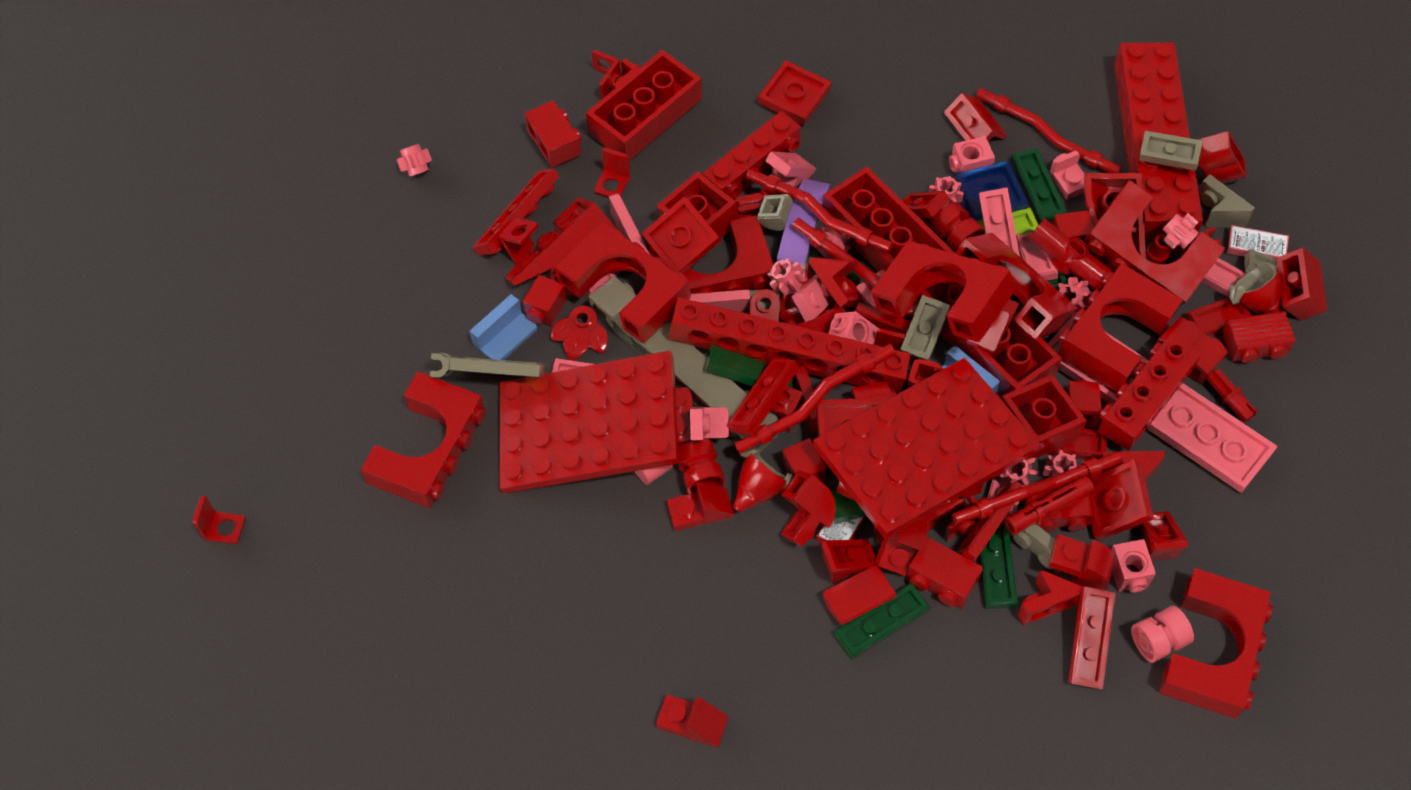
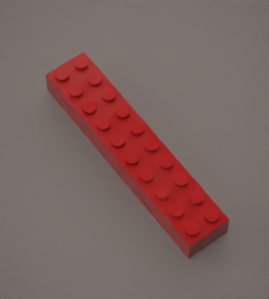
M867 166L823 195V207L834 218L860 229L865 227L873 230L875 235L894 243L892 251L887 253L871 245L865 247L858 244L856 239L849 238V243L878 272L888 269L907 241L918 244L923 243L932 248L955 253ZM956 282L938 283L923 291L916 300L920 302L922 295L949 304L951 309L962 294L965 286ZM947 318L940 333L952 347L954 345L1000 381L997 393L1001 397L1053 374L1055 377L1062 357L1042 338L1035 340L1014 320L1010 323L994 355L966 343L967 339L953 335Z

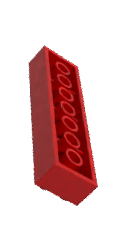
M1120 43L1114 67L1129 173H1142V189L1153 196L1144 209L1145 241L1155 240L1161 234L1167 235L1162 229L1176 214L1184 218L1189 213L1198 221L1194 229L1199 232L1203 223L1195 170L1139 161L1145 131L1190 138L1175 43Z

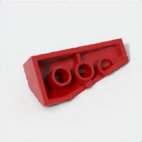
M1142 173L1084 174L1085 204L1094 226L1129 180L1142 188ZM1143 210L1133 226L1132 240L1137 252L1146 259ZM1107 259L1111 270L1115 273L1117 269H1115L1112 266L1111 261Z
M578 197L553 221L556 227L547 234L543 233L537 239L538 248L535 251L530 250L526 252L507 273L505 278L513 285L520 284L553 268L602 222L610 228L616 227L595 203Z

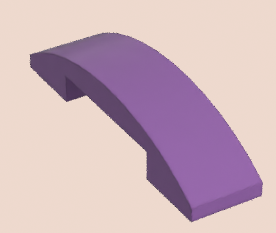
M804 178L798 189L810 193L823 206V195L830 191L831 184ZM795 199L784 229L777 262L789 258L793 264L799 262L802 265L807 262L811 244L809 239L794 229L792 225L799 217L816 229L819 218L804 203Z

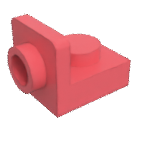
M1077 150L1057 156L1053 160L1050 170V176L1065 200L1084 193V172L1078 165L1080 154Z

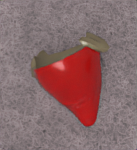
M1257 262V268L1241 277L1234 286L1230 285L1229 298L1231 302L1237 304L1240 301L1247 308L1259 314L1282 312L1281 281L1277 272V266L1269 262Z
M749 449L740 454L741 457L745 458V461L740 471L738 491L733 504V508L738 512L772 499L784 491L793 479L792 474L782 475L767 464L760 456L761 449Z

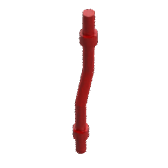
M981 87L978 90L977 98L993 105L995 110L1003 114L1007 112L1032 124L1057 148L1068 153L1077 150L1080 154L1079 158L1086 161V165L1094 169L1098 167L1108 173L1120 172L1122 166L1103 158V154L1095 150L1089 151L1064 139L1040 116L1012 103L1010 98L1002 94L998 96Z
M749 169L746 179L764 186V190L773 194H789L792 199L804 203L826 227L856 239L858 244L865 247L871 245L887 253L892 251L893 242L875 235L873 230L865 227L860 229L834 218L810 193L782 182L781 178L772 174L767 176L753 169Z
M799 217L793 223L792 227L807 237L809 243L815 248H822L835 259L858 261L827 238L828 235L822 230H815ZM862 263L852 270L873 287L880 280L878 275ZM917 300L906 313L908 317L911 315L914 317L919 304Z
M891 343L871 354L865 353L857 357L856 362L824 378L798 410L768 426L766 424L761 425L753 436L749 435L734 443L738 452L741 454L760 443L765 445L773 441L775 435L806 420L833 387L862 372L866 374L876 369L875 365L896 355Z
M1115 452L1099 459L1093 457L1083 461L1081 466L1053 477L1016 488L991 499L984 497L974 501L973 506L952 513L953 521L956 525H959L977 517L983 519L993 515V511L1072 483L1083 475L1091 479L1101 475L1102 470L1122 463L1121 455L1119 452Z

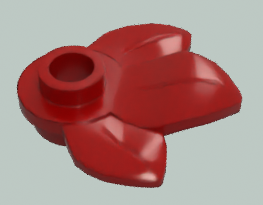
M588 306L574 308L569 317L557 321L551 331V340L563 342L564 351L571 361L579 359L589 347L601 354H604L607 349V332L604 327L598 324L596 312ZM581 315H586L588 320L586 323L581 324L578 322V318Z

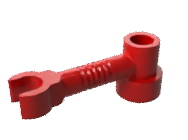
M1208 228L1203 233L1211 237L1217 228ZM1161 234L1155 238L1154 242L1147 246L1146 260L1163 265L1172 251L1183 250V248L1178 244L1172 249L1163 241L1167 235ZM1217 239L1214 241L1220 244L1222 239Z

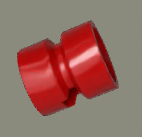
M958 202L945 206L938 212L931 223V228L941 239L947 238L946 243L954 252H956L966 238L985 234L984 228L974 218H969V213Z
M693 440L679 448V467L684 473L683 480L689 494L696 492L697 482L721 487L725 484L721 465L715 462L718 456L711 440Z

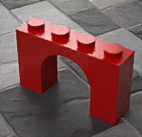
M1129 180L1083 241L1088 244V248L1093 253L1099 256L1103 255L1109 259L1115 269H1118L1122 263L1183 299L1179 306L1180 308L1187 302L1225 248L1201 231L1188 244L1177 261L1162 265L1144 259L1137 252L1133 244L1132 229L1137 218L1152 200L1153 196Z
M757 215L730 221V239L736 256L735 261L730 267L714 274L699 273L691 268L683 273L689 280L690 294L762 290L771 287L770 282L772 280L769 278L768 273L771 272L773 263L760 222L757 221ZM647 241V249L650 255L654 258H660Z
M603 222L555 266L558 282L565 285L566 289L579 298L599 279L614 271H631L643 277L646 281L643 289L619 312L622 329L643 344L674 315L678 297L688 300L691 298L689 280L684 274L673 271L667 267L661 258H654L639 243H632L617 228H610Z
M994 233L966 238L955 252V254L976 258L981 262L995 266L1001 265L1010 270L1016 289L1014 294L1024 305L1013 320L1035 340L1059 331L1078 309Z
M907 241L872 289L871 294L878 311L903 319L919 295L927 288L942 282L960 283L965 288L946 316L953 335L979 343L1016 289L1010 270L1001 265H991L981 262L976 258H967L951 251L932 248L927 244Z
M1122 263L1115 273L1112 271L1108 272L1101 283L1103 289L1101 291L1096 289L1087 302L1089 305L1088 309H1080L1073 320L1075 326L1072 329L1067 327L1058 340L1062 344L1058 352L1062 359L1116 392L1130 379L1142 357L1111 339L1104 331L1100 319L1113 314L1125 315L1161 335L1183 301L1180 297Z
M417 371L404 394L408 410L442 423L446 427V435L443 442L433 452L420 457L403 456L374 445L360 470L366 484L431 509L435 500H439L442 497L449 474L455 473L459 464V456L463 449L466 450L470 446L473 437L472 433L476 425H480L483 422L486 408L484 407L481 395Z
M1194 568L1187 580L1181 608L1223 623L1232 632L1236 640L1237 657L1235 661L1229 664L1216 666L1173 653L1166 664L1159 694L1237 719L1243 710L1248 711L1254 695L1253 691H1249L1251 680H1256L1260 669V662L1256 661L1257 652L1263 650L1267 634L1263 633L1262 630L1264 623L1269 622L1273 611V605L1269 604L1271 592Z

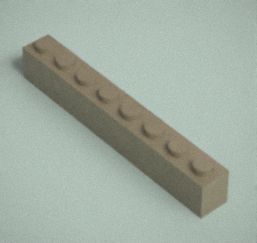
M614 276L589 296L590 307L596 312L597 318L639 356L671 351L674 356L676 388H688L692 395V404L695 407H726L728 409V422L730 421L749 391H743L736 385L734 380L706 371V353H700L693 345L669 340L671 328L669 320L645 344L622 329L619 312L636 296L633 288L628 283H622ZM770 411L761 425L766 424L768 426L778 419ZM730 430L728 435L735 443L749 436L732 433ZM771 442L765 445L760 443L751 449H761L762 451Z

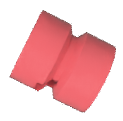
M1169 606L1156 613L1154 619L1148 617L1131 627V634L1137 649L1150 663L1168 656L1171 650L1178 651L1194 641V633L1189 620L1176 606Z

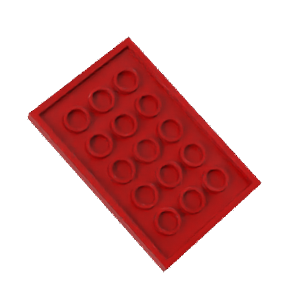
M671 351L547 373L542 377H525L500 382V489L504 494L680 463L674 356Z
M963 358L814 439L813 447L881 535L887 539L1039 451L1040 444L967 359Z

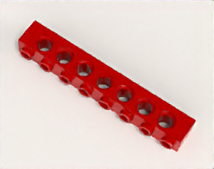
M680 297L677 299L668 337L669 340L709 349L712 344L767 364L770 363L772 358L795 360L799 367H806L808 374L825 378L856 362L857 357L865 353L871 354L883 348ZM895 350L896 355L875 365L876 369L866 374L862 372L848 379L845 383L863 386L887 381L889 388L894 389L897 395L906 381L910 353Z

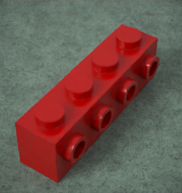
M780 111L703 172L702 175L734 200L754 184V182L746 179L749 169L764 175L773 169L766 162L770 152L793 153L800 147L801 126L784 112Z
M1171 335L1163 344L1157 342L1149 354L1151 358L1147 364L1144 362L1139 364L1132 375L1135 378L1132 383L1128 384L1125 382L1116 394L1118 400L1114 405L1108 403L1099 415L1102 422L1098 432L1125 450L1130 451L1195 369L1201 354Z

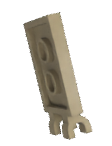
M431 353V359L442 362V369L430 371V377L450 376L455 371L542 377L544 374L549 373L548 363L455 357L449 353Z

